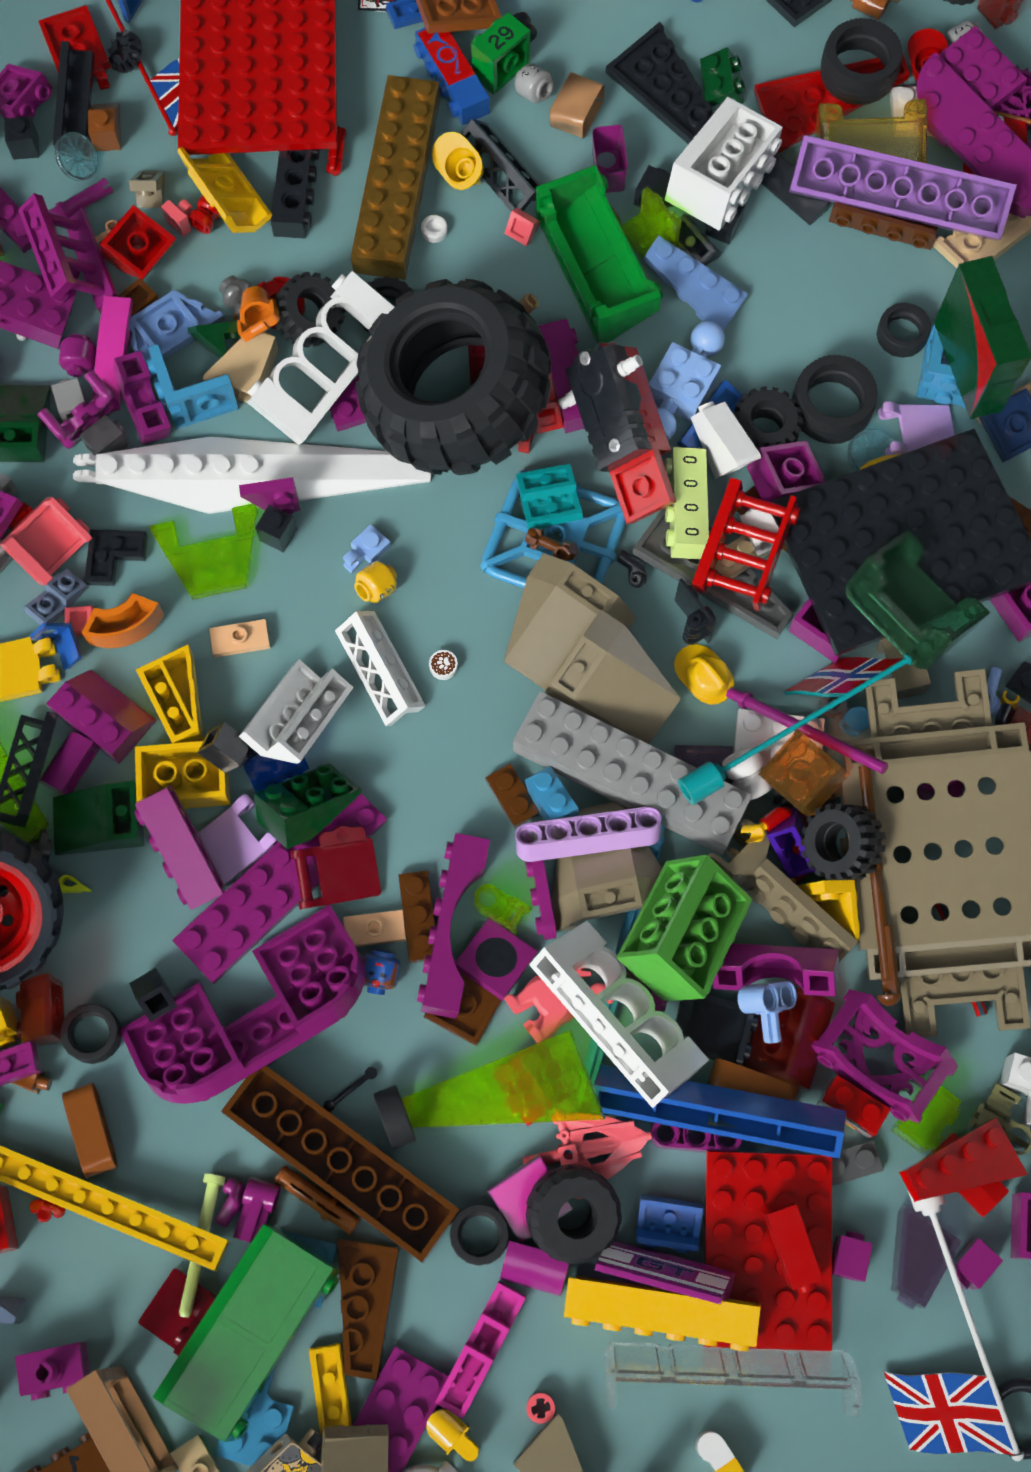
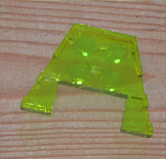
M247 504L231 508L237 534L180 546L174 520L149 526L153 537L192 600L248 587L252 559L251 551L255 537V522L258 516L256 505Z

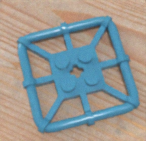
M523 469L519 473L527 472V470ZM515 478L500 513L498 512L494 518L495 526L483 552L480 567L483 573H487L493 578L524 588L527 577L498 568V566L522 556L538 561L543 553L554 556V552L541 546L535 550L530 547V544L525 542L524 537L521 546L494 556L506 527L526 532V534L528 532L526 521L511 516L519 496V489ZM576 482L578 498L609 509L588 518L583 517L582 520L540 528L544 529L545 536L559 532V537L562 540L558 542L562 544L568 539L574 541L578 546L577 557L580 551L598 557L600 561L593 578L603 584L610 564L614 563L616 559L615 551L624 531L626 521L619 500L581 487L580 483ZM616 518L605 548L584 541L589 528ZM577 557L573 560H568V562L575 565Z

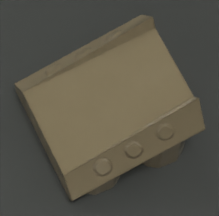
M367 1424L362 1426L333 1425L332 1427H324L321 1472H388V1424Z

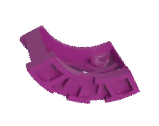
M849 989L843 997L845 1004L818 1041L815 1040L811 1045L818 1054V1061L824 1066L831 1068L849 1083L889 1107L892 1115L904 1122L910 1120L920 1123L923 1119L922 1113L948 1075L953 1076L957 1070V1063L946 1047L926 1040L914 1032H911L908 1036L896 1028L895 1024L898 1021L884 1010L873 995ZM856 1014V1019L854 1022V1026L852 1028L848 1025V1023ZM870 1029L878 1035V1039L867 1038L871 1035ZM842 1032L852 1038V1041L844 1039L839 1043V1045L845 1048V1055L833 1045ZM889 1043L894 1047L893 1062L901 1073L887 1076L871 1075L865 1062L863 1046L879 1048ZM902 1055H907L908 1057L912 1058L913 1061H908L905 1065V1063L902 1060ZM930 1069H934L927 1081L921 1077ZM910 1081L921 1088L913 1102L899 1095L900 1091H905L911 1096L914 1089L909 1083Z

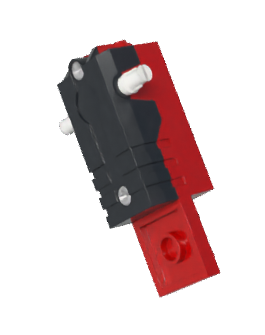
M614 342L610 344L599 343L595 346L594 350H581L578 356L574 358L572 365L565 369L572 390L560 398L558 403L562 409L577 404L585 431L589 434L587 436L589 443L593 446V455L598 461L596 462L598 470L610 473L626 524H634L676 503L661 455L671 451L637 348L617 345Z

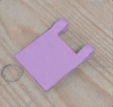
M888 401L883 403V408L878 409V415L881 420L899 417L903 443L899 441L890 443V448L885 449L886 455H901L955 435L949 405H899Z
M246 794L240 796L230 808L198 832L224 885L228 884L278 842L270 833H266L258 842L239 818V816L251 810L255 805Z

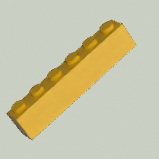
M571 1275L568 1278L564 1317L572 1318L571 1323L580 1326H590V1321L603 1323L602 1328L606 1330L621 1331L622 1326L635 1328L634 1333L638 1335L653 1336L655 1331L666 1333V1338L670 1340L685 1341L687 1336L698 1338V1343L702 1345L717 1346L719 1341L731 1343L730 1348L734 1350L750 1351V1346H757L761 1303L728 1299L719 1305L661 1288Z

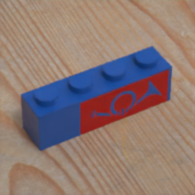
M426 27L415 31L416 43L413 45L414 51L419 59L424 60L428 76L439 82L440 96L442 98L446 97L452 116L454 118L457 117L463 126L468 124L471 119L477 120L490 114V97L450 32L428 34Z

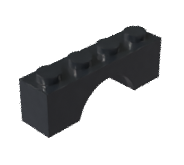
M648 165L635 189L634 205L657 215L663 210L673 207L674 205L665 201L671 174L667 173L664 169ZM745 205L743 207L738 206L734 219L731 223L726 222L720 231L704 223L705 235L730 244L742 221Z

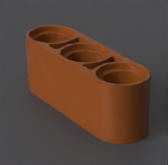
M722 1059L714 1060L707 1082L708 1085L796 1101L800 1089L789 1082Z
M92 1082L63 1092V1104L85 1177L90 1178L118 1168L116 1153L95 1084Z

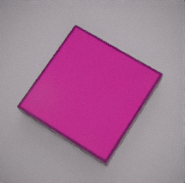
M539 1155L486 1189L520 1244L532 1237L525 1214L528 1195H530L537 1180L549 1171ZM568 1201L560 1208L558 1219L573 1209Z

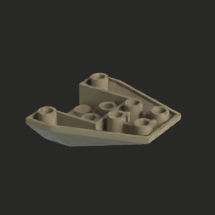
M543 553L527 576L503 662L546 691L601 609L625 624L628 629L635 621L636 616L617 594L568 561Z
M603 609L596 616L544 692L647 744H650L681 699L627 626Z
M610 802L579 809V813L582 816L625 810V807L616 802ZM643 846L557 858L551 900L557 932L574 929L586 920L642 909L662 870L650 848Z

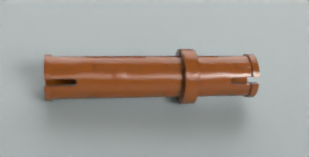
M284 1166L275 1177L274 1183L279 1184L300 1201L321 1214L320 1218L323 1221L329 1220L346 1232L347 1235L350 1236L359 1225L361 1219L339 1205L340 1201L335 1197L329 1198L287 1166Z

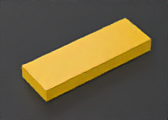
M341 1343L309 1348L319 1430L322 1437L324 1427H332L333 1425L352 1426Z

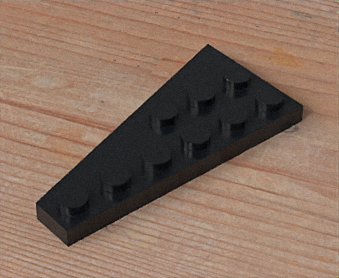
M661 22L657 23L606 66L607 75L688 145L713 115L711 105L703 98L699 85L684 60L679 58L675 51V45L671 39L667 38Z

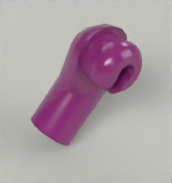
M229 1178L223 1186V1192L228 1194L229 1197L215 1217V1221L222 1227L229 1226L240 1209L243 1199L244 1184L241 1181L237 1182L235 1178Z

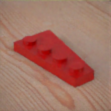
M997 1117L983 1123L899 1172L914 1202L1028 1175Z

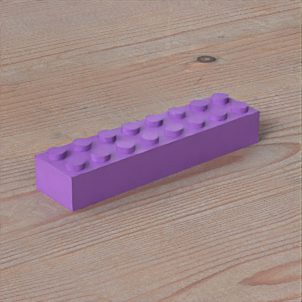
M804 135L789 192L998 241L1002 238L1017 185Z

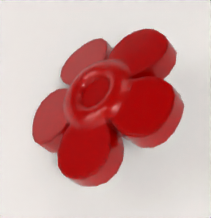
M39 1197V1200H33L30 1203V1212L37 1213V1219L40 1222H48L51 1219V1215L55 1218H61L65 1214V1208Z

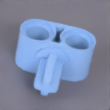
M789 981L741 987L738 993V1005L741 1011L746 1014H761L765 1043L780 1042L781 1032L778 1013L795 1006L797 992L794 985Z

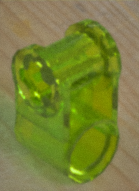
M491 884L480 886L474 895L476 911L486 918H490L513 935H517V927L525 914H530L531 908L527 904ZM488 893L494 896L496 902L492 906H484L480 903L479 897ZM516 911L512 919L509 920L513 912Z

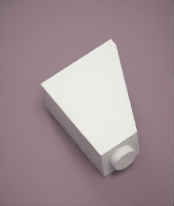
M713 401L698 407L699 412L690 417L702 448L706 449V458L715 479L737 471L761 458L759 451L725 402L717 405Z

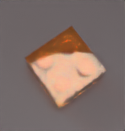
M797 729L758 775L800 812L809 817L810 815H815V810L822 807L850 773Z

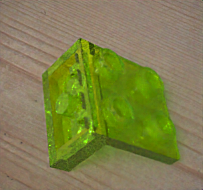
M646 187L642 192L640 213L621 226L630 246L642 259L658 235L674 246H678L681 227L678 215L664 205L659 194L653 193L649 187Z

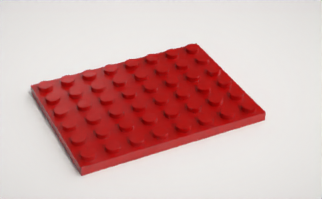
M181 0L178 148L184 147L188 155L336 149V0Z

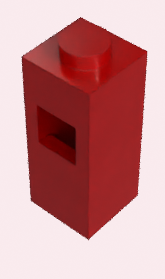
M791 1202L762 1212L788 1287L792 1290L798 1289L799 1293L817 1288L816 1282L822 1281L823 1277L797 1204Z

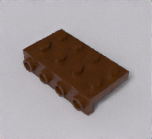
M834 203L828 221L841 227L853 228L866 234L878 235L891 241H899L913 245L916 248L931 250L938 229L935 226L858 209L840 203Z

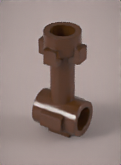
M531 527L526 534L525 542L530 544V547L535 550L541 546L554 552V557L565 561L573 560L577 557L578 546L574 541L568 539L562 544L545 536L544 529L540 527Z

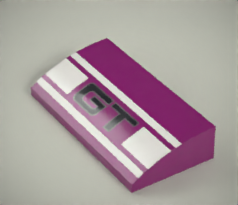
M615 1240L610 1247L602 1251L595 1266L596 1271L719 1305L730 1298L735 1272L618 1240Z

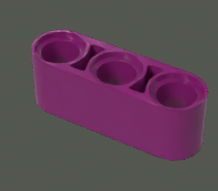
M655 1123L651 1128V1141L656 1147L661 1149L706 1153V1151L733 1152L740 1146L742 1141L741 1139L734 1138L732 1147H724L719 1142V1135L702 1132L703 1142L696 1145L692 1144L688 1139L689 1129L665 1125L672 1130L673 1137L671 1141L663 1142L657 1137L656 1131L659 1126L664 1124Z

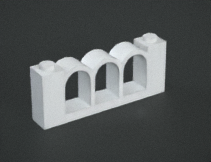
M353 271L346 277L341 274L332 285V288L335 289L334 293L330 296L332 299L320 309L316 317V327L307 329L296 339L293 345V356L283 359L273 368L269 378L267 377L262 383L257 380L247 392L251 395L247 403L298 445L305 441L358 373L356 363L359 351H354L330 330L326 321L328 310L335 307L342 308L369 330L380 314H388L394 308L393 305ZM318 337L324 340L349 361V364L334 382L305 358L303 343L306 338ZM292 366L300 369L326 391L311 412L282 389L279 382V373L282 368Z
M585 921L544 947L529 965L653 1108L691 1078L709 1059L689 1036L684 1039L682 1030L675 1020L663 1012L654 1011L655 1003L648 989L640 982L626 978L625 966L616 958L617 955L612 950L604 947L607 942L588 921ZM590 968L596 971L602 977L606 988L596 995L576 970ZM609 1000H617L623 1003L631 1011L634 1022L625 1028L604 1003ZM639 1032L646 1033L656 1039L661 1046L662 1057L654 1062L632 1037L634 1034Z

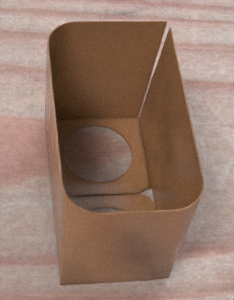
M570 72L550 108V127L584 138L603 104L602 101L596 98L604 100L605 85Z

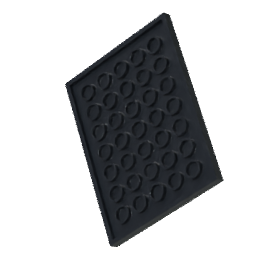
M975 428L771 501L772 503L787 507L791 495L797 497L798 507L801 508L796 525L791 523L784 545L835 656L1031 584V540ZM772 515L777 526L780 527L783 518Z

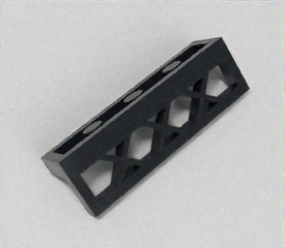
M61 41L53 146L61 156L87 158L89 136L88 109L91 107L95 54L93 51L74 50L69 41Z
M471 119L461 132V135L466 139L471 134L474 136L475 149L481 159L482 153H488L491 156V168L483 167L482 178L511 212L515 208L524 211L531 201H536V186H539V183L486 122ZM503 171L506 174V186L500 187L497 184V172ZM513 190H520L525 196L517 206L513 202Z
M47 712L44 721L21 714L0 783V804L12 799L18 811L16 816L0 812V822L26 828L58 714ZM24 725L41 729L40 735L28 741L22 732ZM19 740H21L23 744L18 746ZM27 749L33 760L21 766L15 754ZM13 764L16 769L10 771ZM20 774L26 784L24 787L13 791L7 781L9 778ZM6 790L8 794L3 796L4 791ZM22 794L21 801H20L17 796H19V795Z

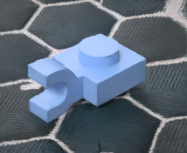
M370 524L351 542L353 549L343 556V560L346 561L344 567L353 573L364 560L370 564L375 562L391 547V542Z

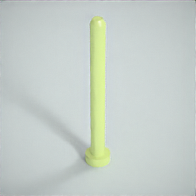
M204 1174L203 1183H206L207 1186L197 1228L207 1232L210 1231L219 1186H224L225 1177ZM192 1261L189 1264L179 1309L180 1316L189 1318L192 1314L202 1268L201 1265Z

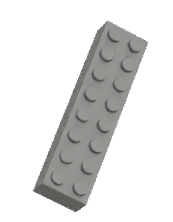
M541 691L513 739V752L545 768L551 766L555 773L628 809L653 807L661 814L662 826L721 855L724 854L752 798L751 794L724 781L725 786L697 804L691 805L681 792L677 780L696 769V767Z

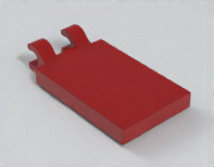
M87 5L38 20L58 73L61 41H69L74 50L93 51L95 54L93 77H96L100 90L110 88L105 70L111 68V65Z

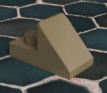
M138 171L129 180L130 191H135L137 207L161 208L164 202L165 171Z

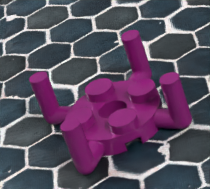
M93 370L89 371L84 378L90 383L91 389L97 395L88 405L85 402L77 405L71 411L74 415L72 418L67 419L60 425L47 408L42 409L37 414L64 447L68 449L72 448L81 438L80 434L104 415L108 416L119 409V403L114 399L112 392Z

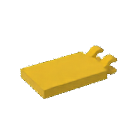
M30 637L0 643V702L43 693L41 685L61 681L60 671L56 669L55 664L46 665L42 668L39 658L56 655L55 644L51 642V638L38 640L35 644L34 640H31Z

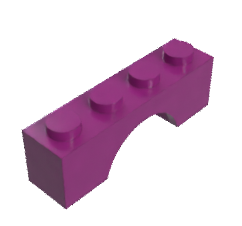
M732 943L724 958V963L713 981V988L740 990L741 987L750 985L758 980L777 977L797 983L802 988L804 995L835 997L840 977L839 949Z

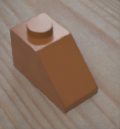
M119 102L93 104L88 109V133L95 152L121 150Z

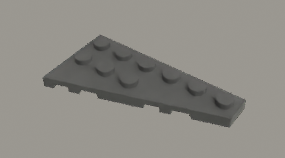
M666 508L658 513L637 542L632 554L677 581L682 578L687 585H692L701 559L671 558L670 546H666L667 529H670V522L665 521ZM746 569L733 578L755 586L759 585L757 575L751 569ZM713 585V587L708 586L706 594L699 593L775 639H778L793 615L773 592H771L768 603L762 604L760 611L754 610L752 603L754 597Z

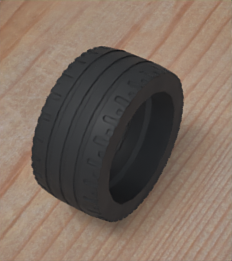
M867 18L850 19L839 24L829 35L821 58L820 74L827 91L838 100L840 99L842 102L855 105H867L884 98L892 89L902 62V45L896 33L886 24ZM848 50H863L879 58L885 68L872 74H860L842 65L837 56Z
M844 355L823 356L807 365L796 382L792 396L797 401L796 407H801L802 410L801 417H803L801 431L808 435V437L813 438V440L828 444L845 443L861 434L872 418L878 395L876 381L868 368L859 361H856V359ZM820 383H840L850 388L857 396L860 409L851 416L843 418L829 417L814 407L810 402L808 391Z

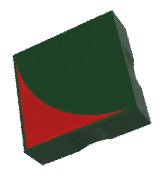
M988 256L958 265L934 321L970 419L1002 412L1012 394L1016 381L1022 376L1031 359V353L1018 320L1010 306L993 256Z

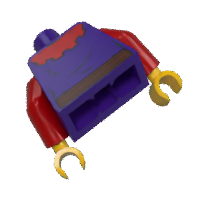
M799 806L775 808L759 820V824L744 825L741 828V833L751 832V836L746 840V843L763 841L765 831L767 832V837L788 874V878L795 884L799 885L808 873L816 871V869L808 867L809 859L803 858L802 852L805 851V846H801V839L805 837L802 829L803 826H808L809 824Z

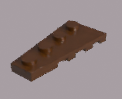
M337 1239V1250L339 1253L338 1268L341 1270L339 1280L341 1286L340 1301L343 1319L342 1334L345 1375L377 1380L400 1249Z

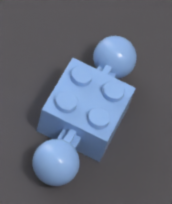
M705 321L695 326L690 336L692 351L672 342L649 382L655 404L659 407L657 410L668 440L672 438L676 431L674 415L692 423L690 417L699 412L698 407L706 403L718 382L721 365L706 358L720 352L725 343L724 331L715 322Z

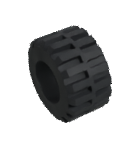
M303 272L301 276L297 274L291 280H288L276 294L275 301L279 309L280 320L275 327L278 332L282 330L285 333L282 336L284 339H293L292 344L307 329L316 327V322L308 321L300 314L297 307V299L306 298L311 300L320 311L332 299L330 296L335 291L329 283L331 279L327 276L322 279L320 278L321 274L317 272L312 276L310 272ZM331 308L327 312V325L334 334L340 329V325L345 319V316L342 314L346 310L342 308ZM309 337L305 339L303 347L309 348L312 344L316 347L325 341L318 337Z
M767 386L760 388V391L754 388L749 391V395L744 394L740 402H737L733 415L757 450L760 447L797 442L803 423L801 407H796L797 401L795 398H788V392L783 391V393L778 392L779 388L773 387L772 390H767ZM758 418H768L773 420L780 430L771 433L763 432L757 429L752 421Z
M836 803L827 804L825 808L819 807L815 810L816 816L810 815L806 821L809 825L803 826L802 833L805 834L804 839H801V846H805V851L802 852L803 858L809 859L808 867L816 869L815 874L829 880L863 879L866 877V874H872L876 870L874 864L881 863L883 858L879 855L880 852H885L886 846L882 845V840L886 839L885 832H880L879 830L882 827L880 820H874L876 815L871 811H866V808L862 806ZM845 827L850 837V846L848 852L842 858L837 851L836 839L839 831Z

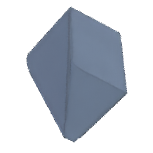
M0 1297V1323L21 1324L24 1320L25 1298Z

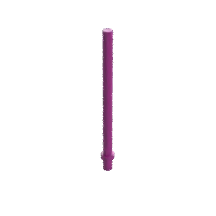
M731 687L726 693V697L737 702L739 707L743 709L749 708L786 727H790L800 721L753 698V694L747 691L741 692ZM808 724L795 730L881 774H884L888 769V763Z

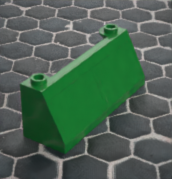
M596 165L536 186V218L541 221L540 226L597 344L609 343L658 312L663 292L658 282L654 283L652 279L647 280L606 198V190L608 189L607 179L604 174L599 173Z
M263 1224L156 1390L153 1398L223 1442H231L235 1438L237 1440L240 1439L249 1426L247 1421L248 1408L316 1300L324 1294L329 1296L335 1290L339 1282L337 1276L341 1270L283 1230Z

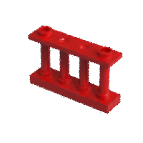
M730 478L692 581L695 590L706 594L708 586L713 587V585L745 594L754 597L752 602L754 610L760 611L762 604H767L770 599L772 588L769 587L791 523L796 525L801 508L798 507L797 497L791 495L787 507L746 495V492L743 491L742 481ZM742 506L782 517L778 533L736 521L737 519L734 515L737 507L742 508ZM734 532L773 544L768 560L727 548V544H724L727 534ZM727 559L763 570L759 585L755 586L717 574V571L714 570L717 561Z

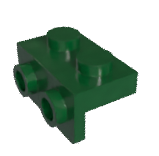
M726 47L701 58L700 64L706 102L708 101L711 107L723 103L729 97L731 99L734 98L740 104L744 103L743 93L746 92V87L740 75L743 67L739 56L734 55Z

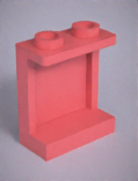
M53 497L45 498L0 542V546L39 585L43 586L53 578L51 575L85 542L93 539L88 534L90 528L81 519L77 518L75 520L68 513L70 510L69 506L59 497L56 500Z

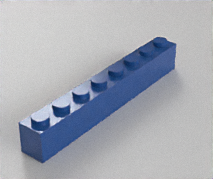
M600 1064L593 1085L591 1104L592 1111L839 1159L846 1121L845 1110L692 1081L684 1082L652 1108L618 1067Z

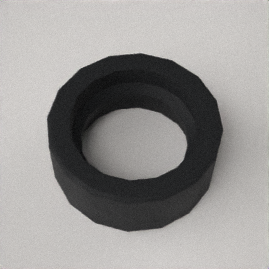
M906 302L894 304L887 308L881 316L876 333L878 343L884 351L892 356L901 358L914 356L925 346L930 335L931 322L926 312L915 304ZM893 320H908L918 328L919 336L913 341L898 340L889 332L888 325Z
M92 1003L80 1005L69 1012L62 1023L60 1031L62 1045L69 1055L83 1063L95 1064L104 1062L113 1056L120 1046L122 1039L120 1033L121 1023L114 1013L102 1005ZM97 1016L105 1020L108 1025V1040L103 1047L96 1051H83L74 1041L75 1027L85 1017Z
M394 1085L374 1093L376 1106L392 1148L397 1149L415 1142L416 1137L398 1087Z
M485 1204L469 1205L461 1210L452 1221L449 1233L451 1246L457 1256L466 1263L477 1266L491 1264L499 1259L507 1248L509 1240L508 1224L503 1215L494 1207ZM481 1215L488 1217L494 1222L498 1230V1239L493 1249L487 1253L476 1254L465 1248L461 1239V1231L467 1220Z

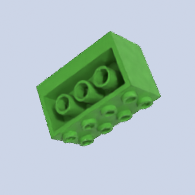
M708 855L666 861L616 958L663 1002L705 999L711 990L718 970L724 963V958L730 945L735 940V935L745 919L753 899Z

